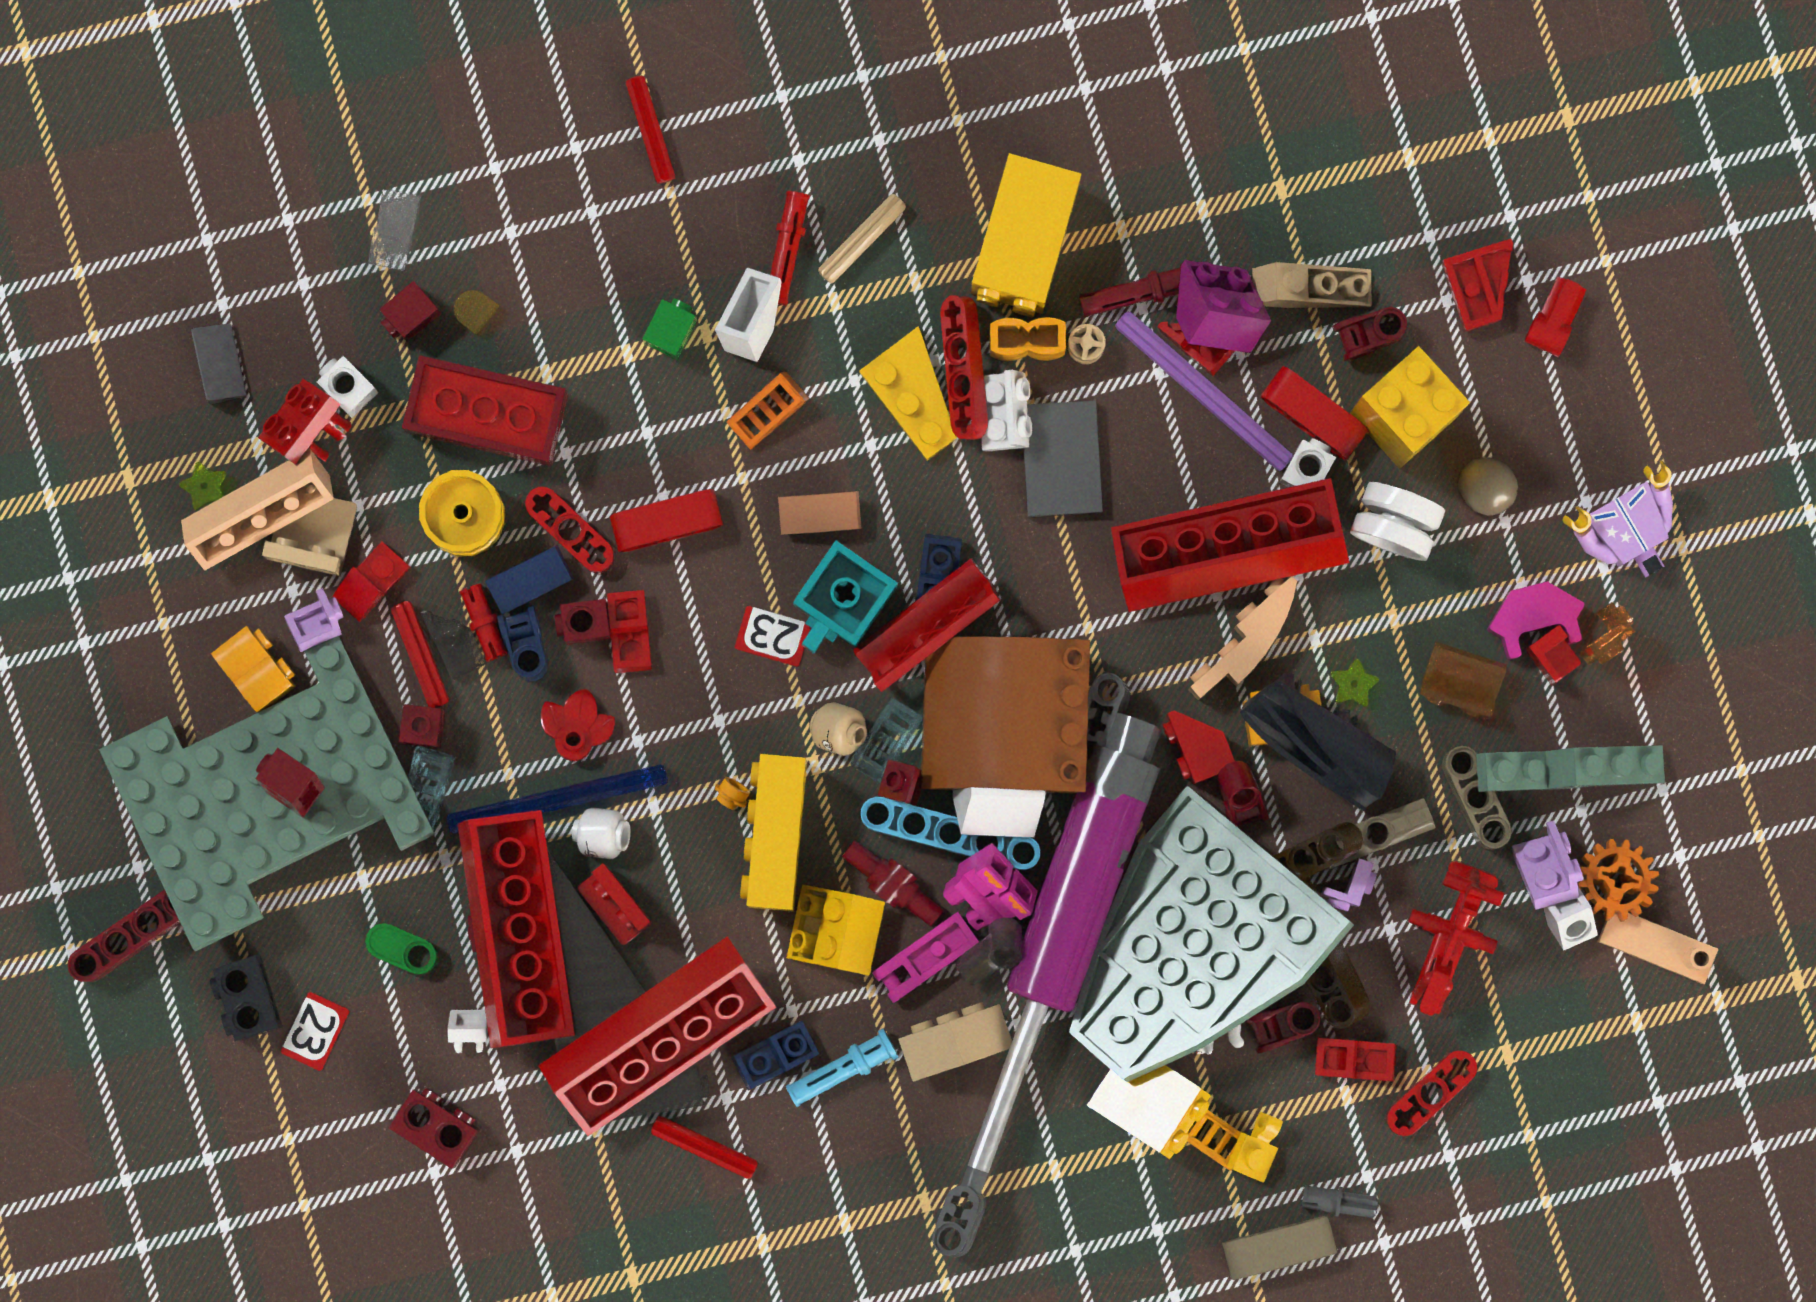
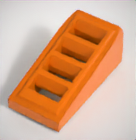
M784 371L776 376L726 423L747 447L752 450L809 400V397L793 378ZM779 386H782L794 401L791 404L777 391ZM768 396L782 409L779 415L765 400ZM756 406L771 420L768 425L753 410ZM747 416L760 432L754 435L741 420L742 418Z

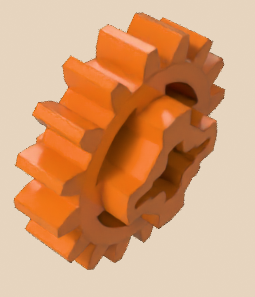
M1609 839L1606 843V849L1599 843L1592 848L1595 857L1588 853L1582 857V861L1587 867H1580L1584 880L1578 882L1577 885L1580 890L1586 891L1585 897L1587 901H1591L1594 904L1592 907L1593 915L1600 910L1605 911V921L1612 919L1614 913L1618 915L1620 922L1628 919V911L1634 917L1639 916L1642 913L1640 905L1648 908L1653 903L1647 894H1655L1659 889L1658 886L1651 884V880L1658 877L1659 872L1649 871L1648 866L1654 859L1649 857L1643 860L1640 856L1643 847L1639 846L1632 851L1629 849V840H1624L1621 846L1617 847L1614 839ZM1614 856V860L1609 867L1596 866L1599 861ZM1630 863H1632L1637 868L1640 875L1635 874L1634 870L1630 866ZM1615 873L1620 874L1619 880L1625 882L1619 888L1614 887L1615 880L1610 879ZM1594 885L1600 888L1604 899L1598 894ZM1626 893L1631 895L1638 894L1633 901L1620 904L1623 895Z

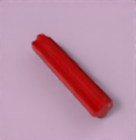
M643 75L632 77L626 80V86L655 180L658 184L669 182L675 179V173L645 77Z
M410 601L398 603L391 608V612L428 707H441L449 702V697L413 604Z
M658 1116L652 1126L651 1133L654 1136L746 1179H750L757 1168L758 1162L755 1159L663 1116Z

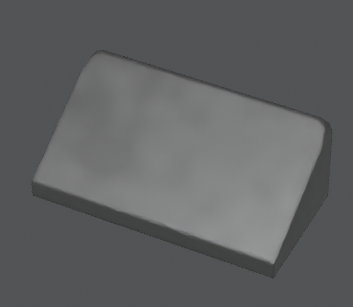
M231 324L191 329L207 402L215 404L246 397V389Z

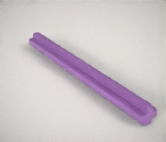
M1128 311L1121 316L1115 325L1119 332L1277 471L1283 470L1293 458L1291 452L1133 313Z

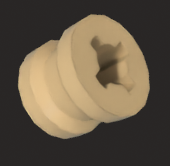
M1092 324L1077 326L1071 332L1068 339V352L1080 364L1096 362L1102 356L1105 349V336L1103 332Z

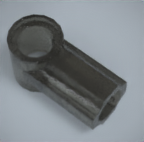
M1000 918L993 921L989 925L988 936L956 959V970L961 974L963 981L974 986L984 981L1000 968L1009 969L1019 965L1022 961L1023 928L1018 921L1011 918Z

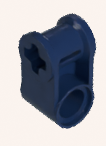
M534 606L528 607L527 612L513 616H497L500 631L515 672L523 680L529 682L543 678L548 670V659ZM527 654H536L540 658L539 666L532 672L523 671L520 667L522 658Z

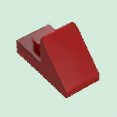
M381 541L357 569L354 566L350 569L332 597H335L342 607L361 622L411 567Z

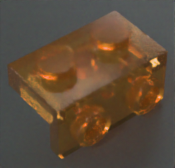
M1611 602L1596 612L1609 631L1580 652V655L1588 665L1596 660L1601 665L1611 660L1625 649L1621 642L1635 633L1631 627L1634 621L1622 605L1616 607Z
M1435 641L1421 680L1420 694L1436 705L1443 706L1448 703L1460 707L1464 713L1474 717H1482L1483 715L1492 717L1495 701L1507 670V664Z

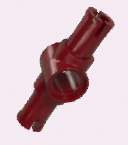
M856 840L849 845L841 856L867 877L866 882L870 884L868 888L893 908L896 905L901 909L903 907L907 908L930 927L943 912V908L918 888L919 884L915 882L917 878L894 859L890 858L889 861L885 857L881 859Z

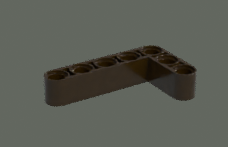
M1343 822L1272 857L1316 892L1309 876L1356 854L1363 845V836L1356 825L1350 822ZM1336 836L1342 840L1343 849L1338 846ZM1306 851L1312 855L1313 864L1307 859ZM1340 941L1307 982L1328 1023L1335 1028L1343 1029L1363 1019L1368 1014L1370 1000ZM1327 968L1332 971L1334 980L1327 974ZM1343 1001L1349 1005L1351 1014L1345 1010Z

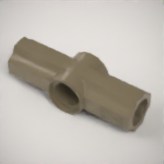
M1419 799L1355 824L1363 836L1361 849L1356 854L1330 866L1329 869L1436 829L1425 799ZM1380 823L1387 829V839L1385 842L1377 845L1367 839L1366 831L1370 824ZM1336 836L1338 846L1343 849L1342 840Z

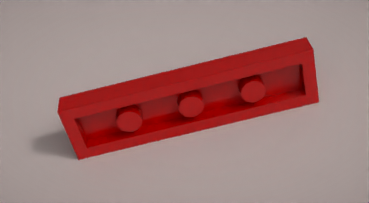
M971 558L854 648V654L871 673L874 684L882 692L997 604L1000 598L993 583Z

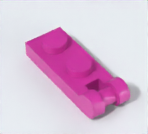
M956 912L877 968L872 974L878 982L882 980L889 990L887 995L894 1004L980 942L959 912ZM902 965L911 976L903 983L894 973Z

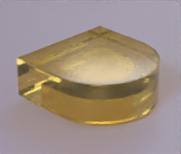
M470 290L462 293L457 298L454 305V313L461 325L478 336L500 306L482 292Z

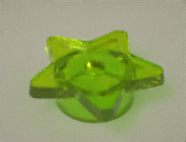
M201 462L195 464L193 476L179 483L180 488L191 494L194 510H198L206 502H215L224 497L221 492V484L226 477V472H209ZM202 483H207L206 489H201Z
M1355 659L1348 670L1331 672L1332 678L1339 687L1335 699L1337 703L1353 699L1364 707L1368 705V690L1379 682V678L1365 673L1360 659ZM1352 680H1356L1358 682L1357 687L1351 686Z

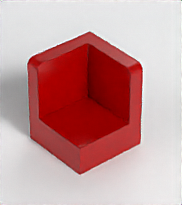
M1560 625L1525 649L1551 686L1581 664L1580 659L1565 641L1568 635Z

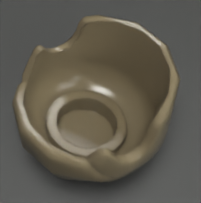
M1486 456L1474 459L1461 470L1458 491L1461 493L1467 506L1475 512L1487 516L1503 513L1514 503L1517 496V479L1512 469L1499 459Z

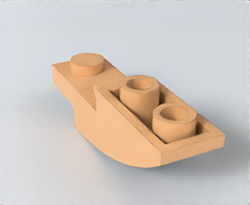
M1293 576L1287 581H1284L1282 578L1275 580L1263 591L1268 598L1259 606L1251 602L1236 615L1240 623L1234 629L1243 640L1239 643L1233 638L1218 652L1222 657L1218 663L1212 668L1208 663H1205L1190 677L1194 684L1188 690L1197 700L1201 699L1225 676L1237 686L1266 655L1277 638L1290 610L1297 580Z

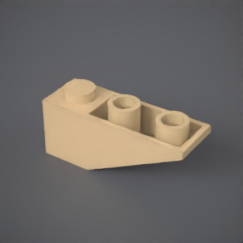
M1282 262L1252 268V282L1266 307L1372 306L1371 269Z

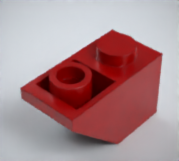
M1175 710L1165 715L1168 722L1162 724L1169 744L1177 743L1182 757L1177 758L1176 761L1184 780L1190 778L1193 785L1218 776V773L1225 765L1235 762L1223 731Z

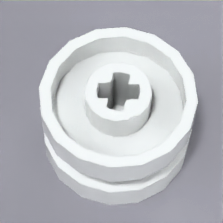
M1369 482L1361 501L1365 507L1374 513H1357L1350 533L1366 543L1391 553L1426 561L1434 541L1427 533L1421 530H1437L1440 527L1446 510L1433 501L1413 492L1387 484Z

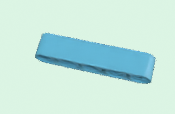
M884 797L870 798L861 808L863 824L874 832L971 857L979 852L976 847V839L980 835L961 834L960 840L955 844H946L941 840L939 831L942 826L953 823L959 827L958 819L955 816ZM874 804L884 805L889 812L887 821L880 825L870 823L867 819L869 807ZM912 813L921 815L925 821L923 831L916 835L907 833L903 827L905 817ZM995 836L998 842L997 849L1012 863L1013 869L1025 871L1037 864L1041 850L1039 844L1033 838ZM1019 843L1029 844L1034 851L1032 861L1027 864L1016 862L1012 855L1014 846Z

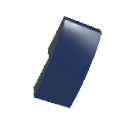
M925 533L916 600L958 569L962 538Z
M558 545L489 578L485 582L501 614H504L571 581L574 577Z
M800 1021L731 1058L749 1091L819 1055V1052L803 1021Z

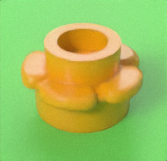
M725 777L720 785H715L714 788L719 793L716 799L722 805L731 810H736L737 806H746V799L750 795V791L743 784L733 778Z

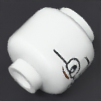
M589 808L584 811L580 819L574 821L572 839L574 842H577L579 851L585 856L613 859L621 851L627 849L630 840V825L628 821L624 820L623 815L619 811Z

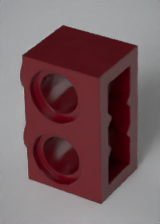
M278 747L273 754H266L256 769L258 775L255 779L266 794L302 818H304L325 788L315 772Z
M427 1087L422 1092L413 1089L388 1128L449 1168H456L480 1130L473 1125L476 1119L458 1107L454 1113L441 1105L444 1098ZM418 1104L426 1106L430 1112V1120L423 1127L415 1125L411 1120V1111ZM448 1125H455L462 1132V1140L456 1147H450L443 1141L442 1133Z

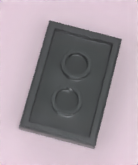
M1096 400L1027 404V415L1032 422V435L1029 437V447L1023 448L1027 516L1044 517L1102 513Z

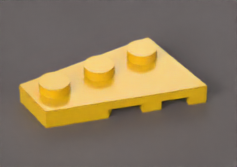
M919 326L859 370L861 376L926 461L957 439L952 432L950 416Z

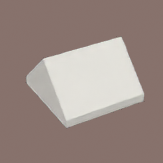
M975 787L953 790V801L961 834L1012 837L1035 836L1045 800V791Z

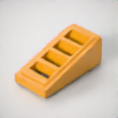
M1207 1110L1203 1118L1196 1122L1190 1132L1187 1133V1142L1231 1171L1232 1169L1228 1168L1227 1164L1234 1147L1226 1159L1220 1153L1230 1138L1233 1136L1238 1140L1241 1132ZM1208 1119L1213 1124L1202 1141H1199L1195 1137ZM1221 1128L1226 1132L1214 1150L1208 1147V1144L1218 1129Z

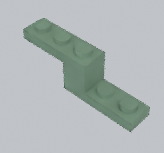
M1663 745L1579 747L1551 751L1476 754L1479 792L1553 790L1605 785L1665 783Z

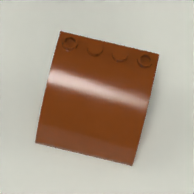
M953 637L925 658L921 789L953 791L975 787L1042 790L1047 793L1074 794L1086 792L1090 640L1035 637Z

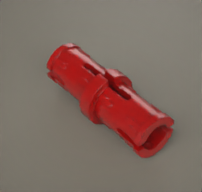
M479 583L470 586V589L465 588L461 590L459 594L462 596L472 621L469 623V627L472 632H476L485 655V660L489 662L498 659L497 656L503 657L509 652L496 625L498 622L497 614H492L482 589L483 586Z

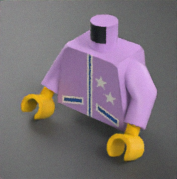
M1660 461L1661 471L1657 475H1653L1649 466L1644 468V474L1651 482L1650 486L1646 481L1590 514L1581 507L1576 506L1579 517L1575 522L1566 515L1563 517V523L1574 530L1576 538L1587 554L1606 564L1615 563L1618 567L1635 559L1645 578L1665 567L1654 549L1655 546L1669 538L1668 532L1672 528L1673 501L1668 483L1671 479V471L1663 461Z

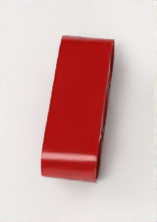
M1285 366L1280 368L1260 395V398L1271 408L1311 438L1328 445L1331 448L1330 452L1344 461L1348 460L1369 432V429L1357 418Z
M714 489L693 492L624 510L609 516L618 553L629 552L707 532L724 525Z

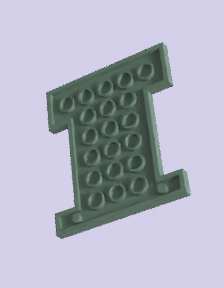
M339 636L304 651L319 681L318 684L183 749L170 719L166 716L99 749L194 951H198L264 918L248 884L385 818L401 851L435 835ZM277 747L315 772L325 786L304 818L266 794L255 779L258 775L256 769L260 761L266 754H273Z

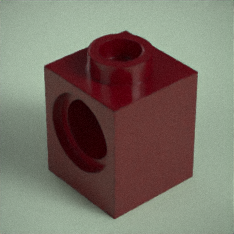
M414 280L379 309L386 317L380 322L394 339L401 335L407 343L441 315L438 308Z
M605 599L560 604L561 614H555L557 637L564 636V641L567 645L611 639L608 604ZM582 612L590 614L593 620L590 629L585 632L575 631L572 626L573 618Z
M404 704L399 742L406 745L441 749L445 711L440 708Z

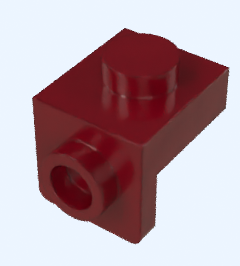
M888 759L877 795L917 806L921 793L922 770L913 765Z

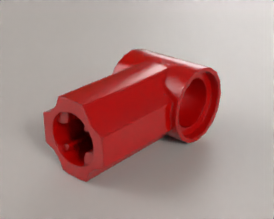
M1557 277L1541 312L1536 314L1524 342L1559 357L1573 327L1570 325L1583 301L1586 289L1572 280Z

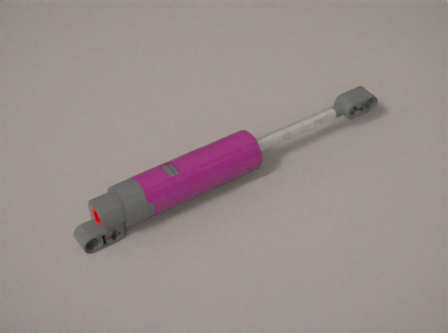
M1114 673L1100 674L1095 678L1088 694L1087 741L1093 744V748L1086 765V792L1076 793L1063 828L1064 831L1060 843L1055 850L1007 983V988L1010 992L1026 998L1027 1002L961 1185L949 1191L935 1226L932 1241L935 1249L942 1255L963 1256L969 1252L973 1245L986 1207L982 1190L1048 1007L1065 1012H1070L1074 1009L1121 879L1122 869L1131 851L1160 768L1149 763L1161 730L1153 724L1124 715L1131 693L1126 682ZM1111 683L1118 684L1120 689L1118 696L1114 700L1104 701L1102 696L1104 688ZM1101 705L1106 710L1112 711V714L1109 715L1105 711L1102 713L1097 709V706ZM1101 721L1106 726L1104 732L1097 731L1095 734L1090 729L1092 723L1099 724ZM960 1197H968V1200L973 1202V1207L963 1210V1206L958 1204ZM952 1217H957L960 1220L968 1221L965 1226L961 1223L951 1222ZM951 1229L958 1230L961 1236L960 1244L954 1250L948 1249L945 1244V1235Z

